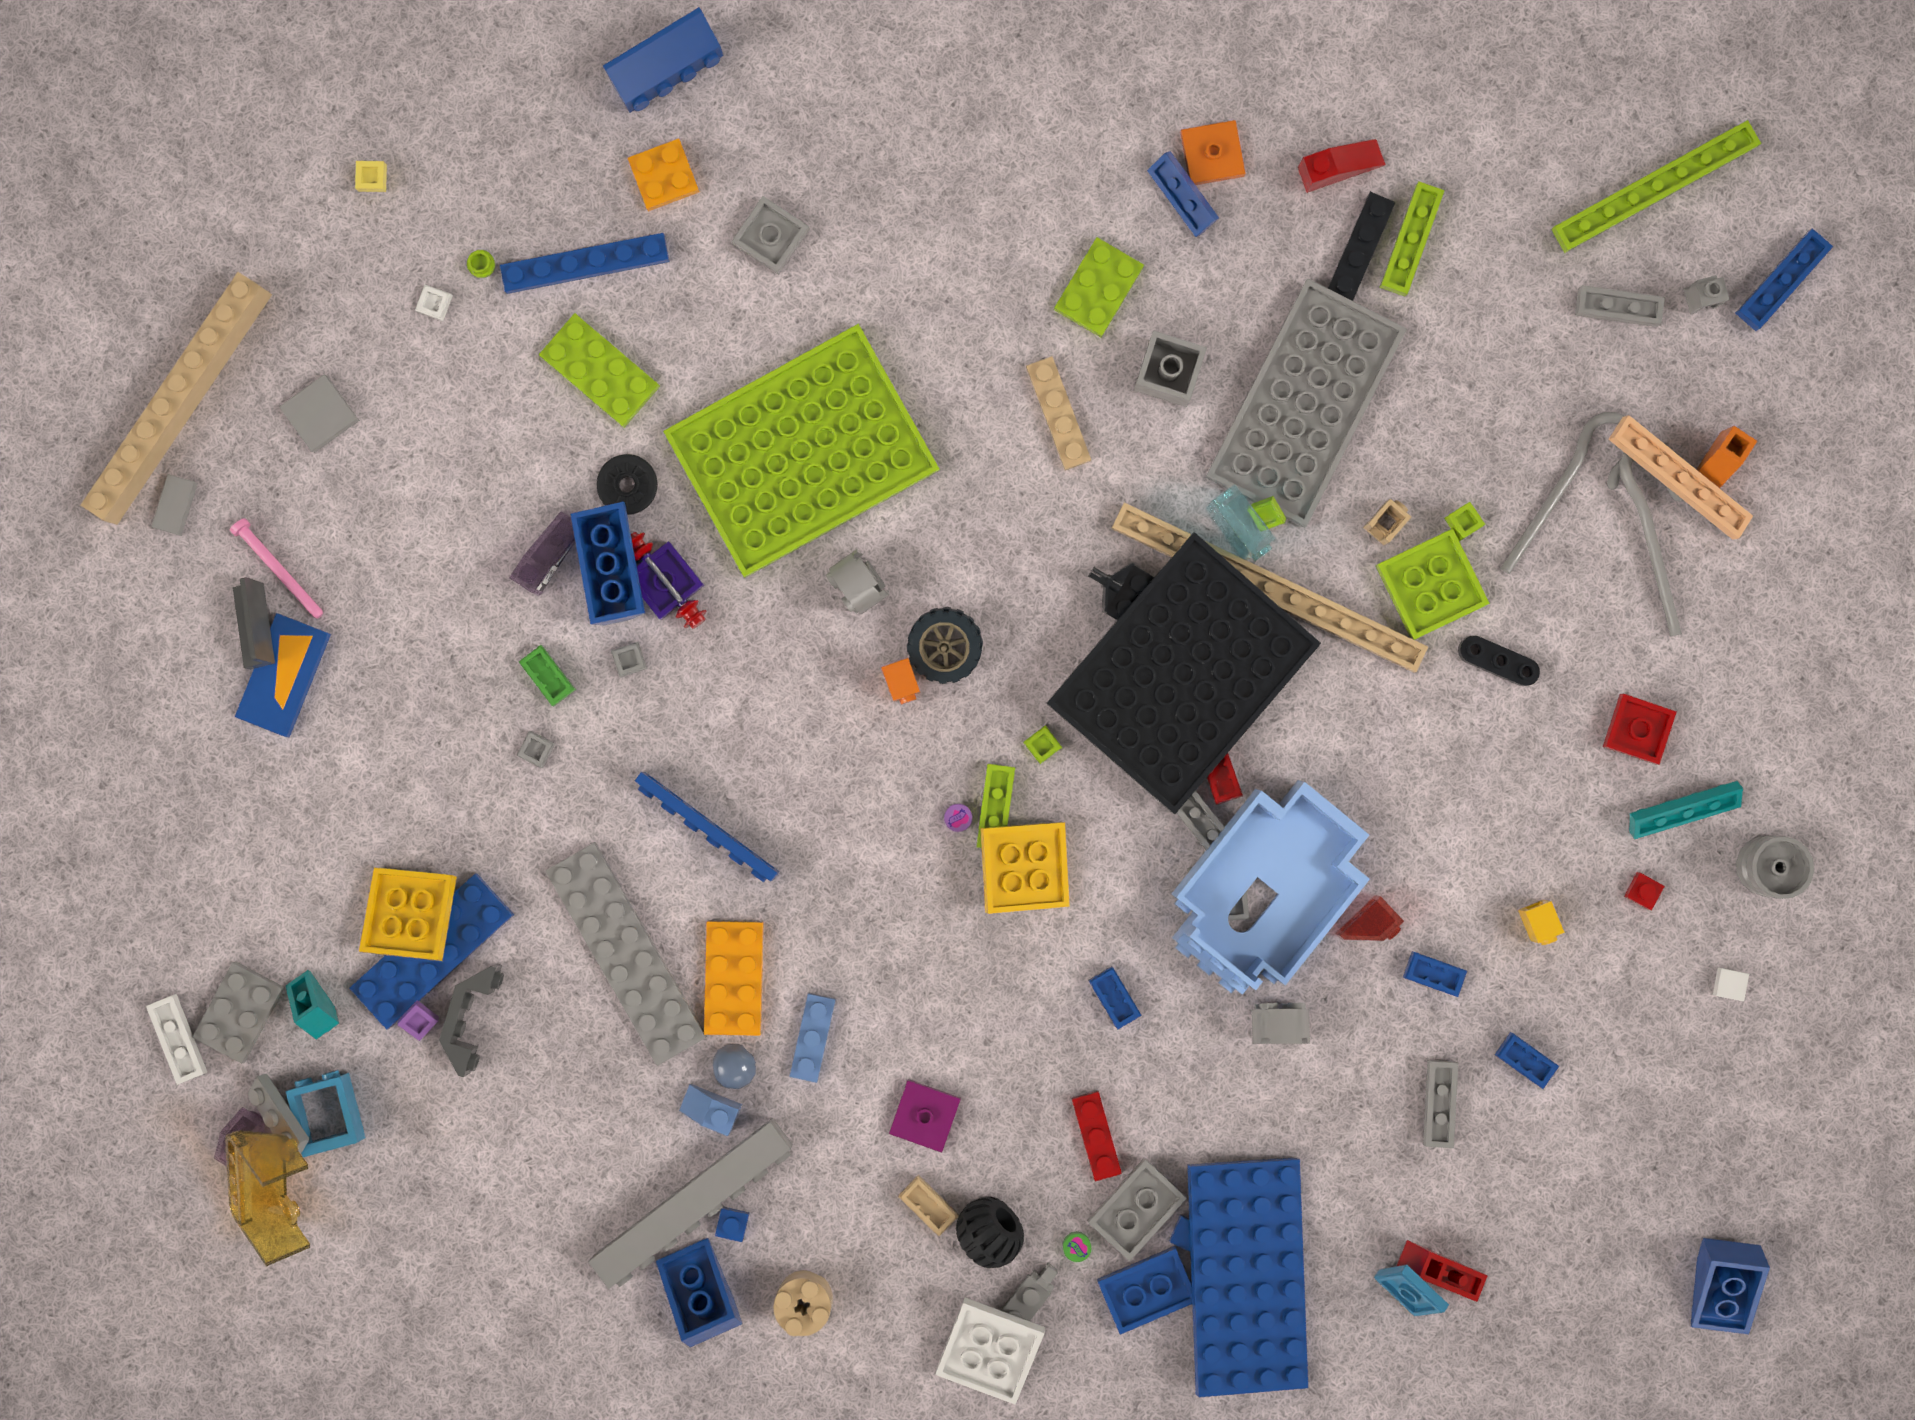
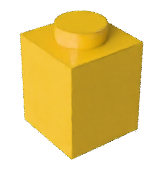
M1543 899L1518 910L1532 942L1547 945L1557 941V936L1565 933L1552 901Z

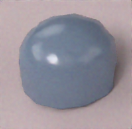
M726 1044L717 1050L713 1058V1073L716 1080L725 1088L741 1089L750 1084L754 1078L756 1062L753 1055L743 1045Z

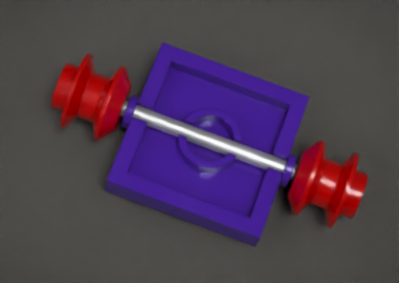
M633 532L631 539L635 561H642L637 566V572L644 601L660 620L679 607L676 618L683 617L686 620L684 628L691 627L695 629L706 620L704 615L707 611L698 610V600L688 601L687 599L705 585L671 542L668 541L653 554H650L653 543H645L643 541L644 532L640 534Z

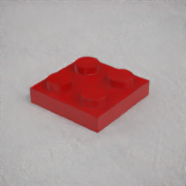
M1624 693L1620 694L1603 747L1655 765H1660L1677 711Z

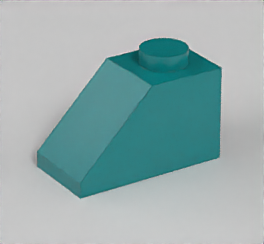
M310 970L305 971L285 986L294 1023L317 1040L339 1024L334 1004Z

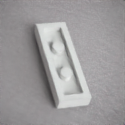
M177 994L147 1005V1011L176 1084H181L207 1073L195 1039L192 1038L193 1034Z

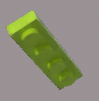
M1420 181L1417 182L1379 288L1404 297L1407 296L1445 190Z

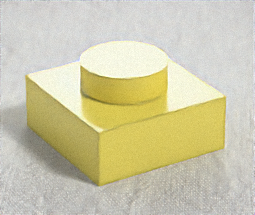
M356 161L355 189L358 192H386L387 164L384 161Z

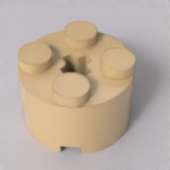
M807 1270L796 1271L784 1279L778 1288L773 1309L778 1324L790 1336H809L823 1328L830 1316L833 1302V1294L829 1283L822 1276ZM799 1299H802L804 1303L809 1302L808 1307H804L802 1304L799 1305Z

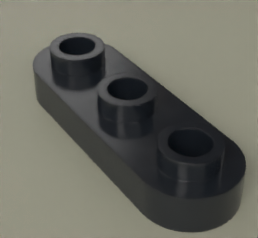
M1466 637L1458 646V654L1464 662L1516 685H1532L1540 676V668L1534 660L1482 637ZM1473 644L1478 647V653L1476 655L1472 654L1470 651V648ZM1498 656H1502L1504 658V664L1502 666L1498 665L1496 662V658ZM1524 667H1527L1530 670V675L1528 677H1525L1522 674V669Z

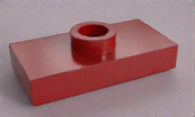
M1227 753L1207 777L1216 805L1243 797L1231 759Z

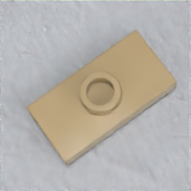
M919 1174L898 1196L938 1236L959 1216Z

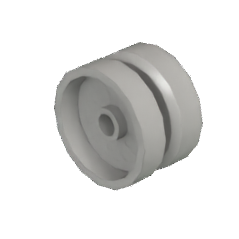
M1757 836L1742 847L1736 861L1737 875L1742 885L1751 893L1763 897L1776 899L1793 898L1806 890L1814 874V862L1808 848L1800 841L1786 836Z

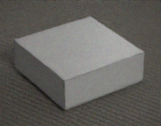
M639 642L611 651L620 678L647 669Z
M529 731L516 756L543 768L556 743Z

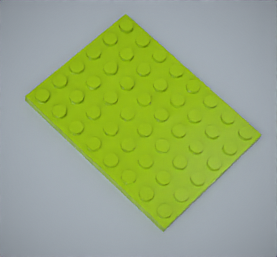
M859 323L663 431L744 578L940 471Z

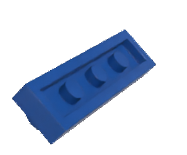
M1813 228L1807 231L1735 314L1753 330L1761 329L1833 246Z

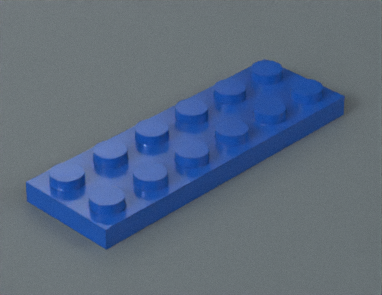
M476 873L454 892L442 961L385 955L349 989L386 1030L390 1029L417 1000L423 999L513 917L514 914Z

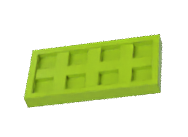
M576 313L571 316L539 353L542 359L623 428L626 427L660 387L656 381Z

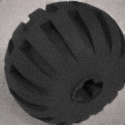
M981 1197L968 1203L960 1213L956 1223V1235L961 1248L979 1266L984 1268H1000L1011 1263L1021 1251L1024 1242L1023 1226L1013 1210L998 1198Z

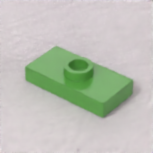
M543 645L538 646L519 661L520 665L551 706H556L576 690Z

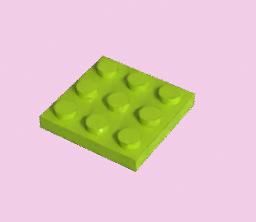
M1453 528L1375 565L1410 638L1413 640L1490 604Z

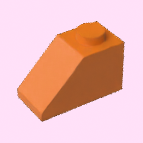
M908 658L881 667L894 702L899 700L901 705L917 700L915 694L921 692Z

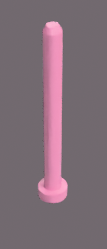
M243 518L237 521L230 528L231 533L234 536L240 535L314 618H320L323 615L322 609L249 529L251 524L247 519Z

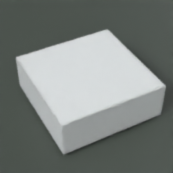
M424 284L415 311L443 321L453 295Z
M1718 967L1713 995L1744 1001L1749 974Z

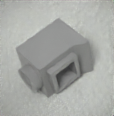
M1717 275L1699 279L1689 287L1683 288L1690 315L1710 305L1712 309L1718 308L1730 300L1724 278L1717 279Z

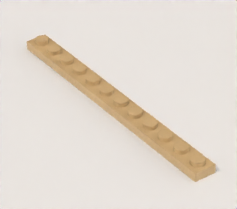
M1123 503L1111 528L1169 557H1172L1191 535L1127 503ZM1205 541L1285 612L1413 673L1417 672L1428 646Z

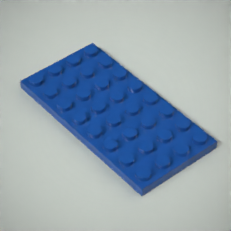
M1279 1158L1187 1164L1195 1394L1200 1398L1308 1388L1300 1159Z

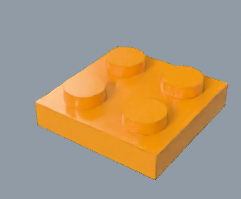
M679 138L628 157L648 212L700 192Z

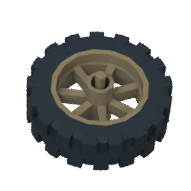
M951 607L934 608L922 614L914 623L908 636L907 652L909 653L911 664L927 680L932 682L933 680L938 681L939 684L955 683L969 676L978 665L982 653L983 640L980 628L974 623V619L971 616L964 614V611L951 609ZM937 626H950L947 636H942ZM954 628L961 632L962 638L956 640L950 638ZM933 629L939 641L926 640L925 638ZM965 642L966 650L964 655L952 646ZM924 645L935 646L937 650L928 657ZM951 652L960 660L949 665L948 653ZM938 654H942L944 657V665L938 664L932 660Z

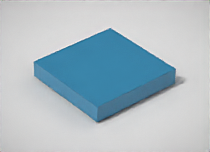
M1408 1265L1380 1269L1374 1276L1375 1280L1413 1316L1444 1313L1449 1306Z

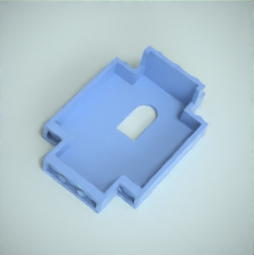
M1297 780L1279 804L1263 791L1255 789L1223 831L1220 832L1216 840L1212 842L1208 850L1204 852L1172 892V895L1178 899L1174 903L1187 914L1193 911L1172 937L1178 943L1175 948L1187 958L1192 954L1200 960L1197 966L1209 976L1214 972L1222 979L1218 983L1230 993H1233L1236 989L1243 995L1249 986L1257 990L1263 982L1257 977L1262 970L1261 974L1273 984L1279 981L1286 985L1370 880L1349 862L1368 838L1369 834L1304 781ZM1258 877L1274 890L1277 895L1250 929L1244 932H1237L1229 925V913Z

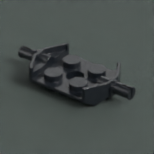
M1135 563L1126 565L1112 575H1107L1094 566L1088 577L1102 584V612L1116 620L1119 619L1154 578L1152 575L1136 567Z

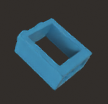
M339 1070L322 1074L323 1080L312 1082L311 1077L294 1082L295 1087L286 1091L290 1110L309 1137V1141L301 1153L302 1158L355 1144L366 1138L349 1073L340 1075ZM336 1085L347 1131L312 1140L301 1094Z

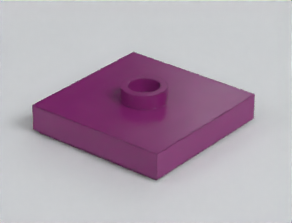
M908 1079L889 1134L942 1153L961 1098Z

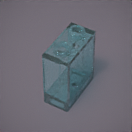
M1235 484L1211 501L1205 508L1242 559L1248 560L1252 558L1255 562L1272 549L1270 543L1276 538Z

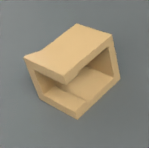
M1389 499L1363 528L1381 544L1386 545L1410 520L1411 516L1407 513L1408 509L1398 500L1393 501ZM1385 513L1396 521L1388 531L1378 523Z

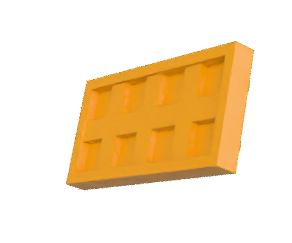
M706 922L704 1035H761L764 922Z

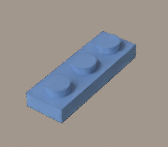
M808 993L790 1077L815 1083L818 1082L836 1001L835 998Z

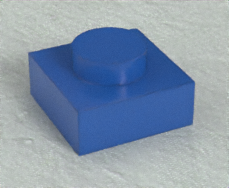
M723 1206L720 1211L715 1236L743 1242L750 1212Z

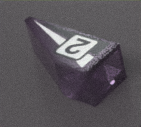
M560 511L524 554L509 579L531 593L540 596L575 543L571 517Z

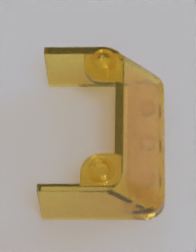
M242 1130L227 1134L225 1142L230 1211L265 1266L267 1267L309 1249L310 1243L297 1225V1217L300 1216L298 1204L294 1200L291 1201L287 1196L286 1177L308 1169V1163L299 1153L295 1140L293 1138L289 1139L287 1135Z

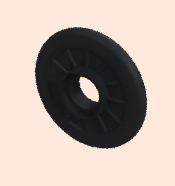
M622 454L611 458L602 466L596 485L598 496L605 506L625 502L627 515H632L643 511L652 503L657 493L658 482L654 469L645 459L632 454ZM625 477L633 478L635 483L634 488L629 492H623L620 489V481Z

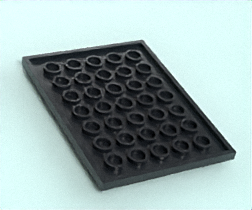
M1193 532L1050 697L1046 704L1175 815L1320 646L1321 642L1200 536Z

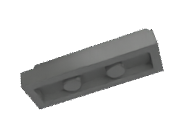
M247 577L240 578V586L232 588L243 666L245 669L251 670L274 664L275 659L264 583Z

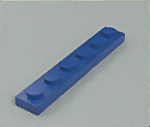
M658 233L501 264L500 269L506 294L668 263L670 260L664 233Z
M641 772L635 779V782L640 785L638 790L650 799L653 796L657 797L663 802L660 806L672 815H675L676 812L685 818L683 823L695 832L698 829L708 835L706 840L718 849L721 846L730 851L728 856L741 866L745 862L753 868L751 874L762 882H765L766 879L770 882L773 881L780 872L646 772Z

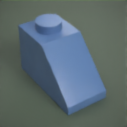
M689 1084L679 1111L701 1126L729 1136L742 1104Z

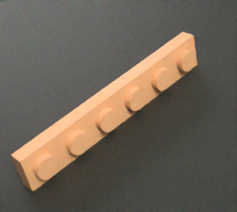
M1630 415L1622 417L1608 440L1732 540L1739 539L1753 515Z

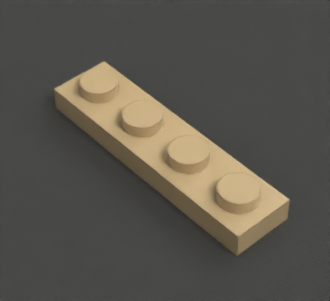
M1053 356L1027 365V372L1064 470L1066 471L1090 462L1091 457Z

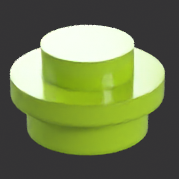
M476 250L469 255L467 268L473 276L486 278L493 273L495 260L489 252Z

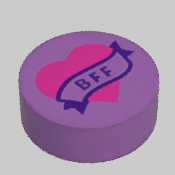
M963 804L951 805L944 815L945 824L952 831L962 832L971 825L972 813Z

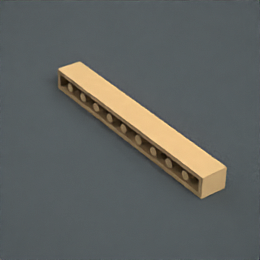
M240 272L236 273L80 506L103 521L118 525L272 296L271 293Z

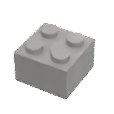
M1153 330L1133 391L1187 407L1191 400L1207 347Z

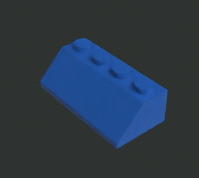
M698 7L609 61L603 67L614 89L629 113L634 110L641 111L649 105V101L657 96L664 97L673 90V86L681 81L683 83L691 81L697 75L696 72L704 67H714L724 55L702 10Z
M625 502L571 513L590 625L605 626L628 621L645 614Z

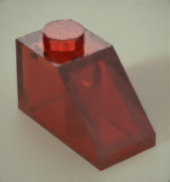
M1375 895L1335 934L1344 940L1384 941L1386 938L1391 940L1401 931L1399 926L1404 920L1381 896Z

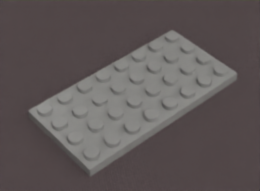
M1307 278L1205 478L1253 502L1274 496L1286 519L1304 528L1307 527L1407 328Z

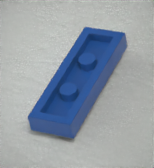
M1171 151L1164 153L1147 170L1195 237L1200 236L1219 219L1216 212Z

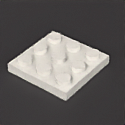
M964 1298L935 1375L1016 1405L1044 1336L1045 1327Z

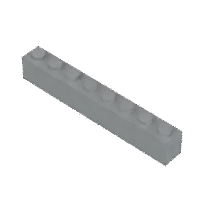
M771 1118L594 1254L588 1261L608 1289L615 1284L621 1287L633 1277L631 1272L638 1266L642 1270L656 1259L653 1256L661 1249L664 1252L668 1251L678 1242L676 1237L681 1233L690 1234L700 1226L698 1220L706 1214L712 1217L723 1208L721 1203L728 1197L734 1200L746 1190L744 1187L746 1183L750 1180L756 1183L768 1173L767 1167L774 1162L777 1165L784 1162L791 1155L789 1150L793 1146L792 1142L776 1121Z

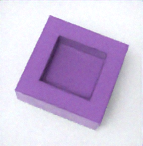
M417 1000L398 1020L397 1025L420 1041L438 1022L439 1016Z

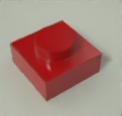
M1637 872L1624 897L1652 911L1665 886Z

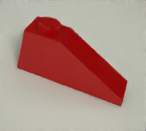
M1373 139L1332 147L1305 156L1298 165V170L1308 193L1383 167L1386 164L1377 140Z
M1409 1240L1406 1241L1397 1266L1408 1265L1426 1282L1478 1302L1488 1277L1484 1273Z

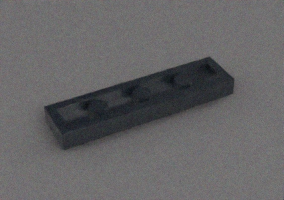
M1371 191L1369 192L1328 289L1351 301L1354 300L1396 202Z

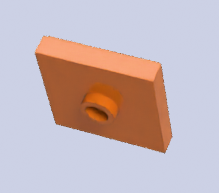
M1236 120L1187 128L1180 131L1187 173L1195 185L1245 176Z

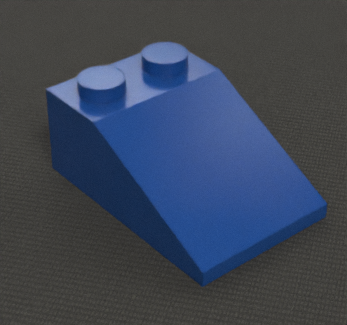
M709 1238L656 1261L681 1341L691 1348L743 1324L736 1302Z
M1703 1238L1696 1264L1691 1327L1749 1335L1770 1270L1761 1245Z

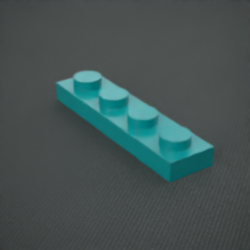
M1734 781L1675 800H1669L1652 807L1639 809L1630 813V834L1635 840L1740 808L1742 805L1743 787L1738 781Z

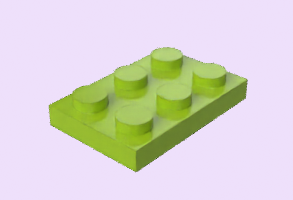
M1096 237L1055 305L1054 310L1102 338L1144 268V264Z

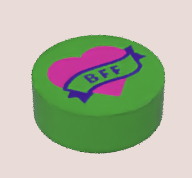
M1078 1231L1069 1233L1063 1241L1064 1254L1073 1262L1086 1260L1091 1253V1242L1088 1236Z

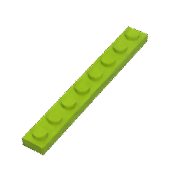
M1746 120L1559 223L1551 230L1562 250L1566 253L1750 152L1762 143L1749 121Z

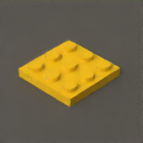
M1065 822L981 828L985 913L1070 907Z
M374 867L359 952L442 961L457 877L447 874Z

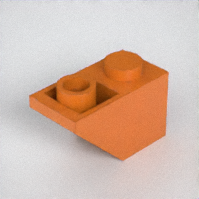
M1736 426L1727 428L1719 433L1696 470L1718 488H1721L1742 466L1756 445L1757 440Z

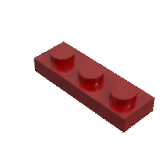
M1099 1091L1071 1098L1095 1182L1122 1174Z

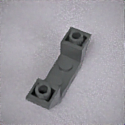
M500 964L492 965L455 985L439 1041L457 1075L460 1077H465L471 1071H475L480 1059V1055L476 1054L478 1046L457 1040L458 1037H462L465 1031L466 1021H463L465 1011L470 1010L474 1001V994L471 991L489 995L494 993L495 989L499 990L504 978V973L500 972L502 968Z

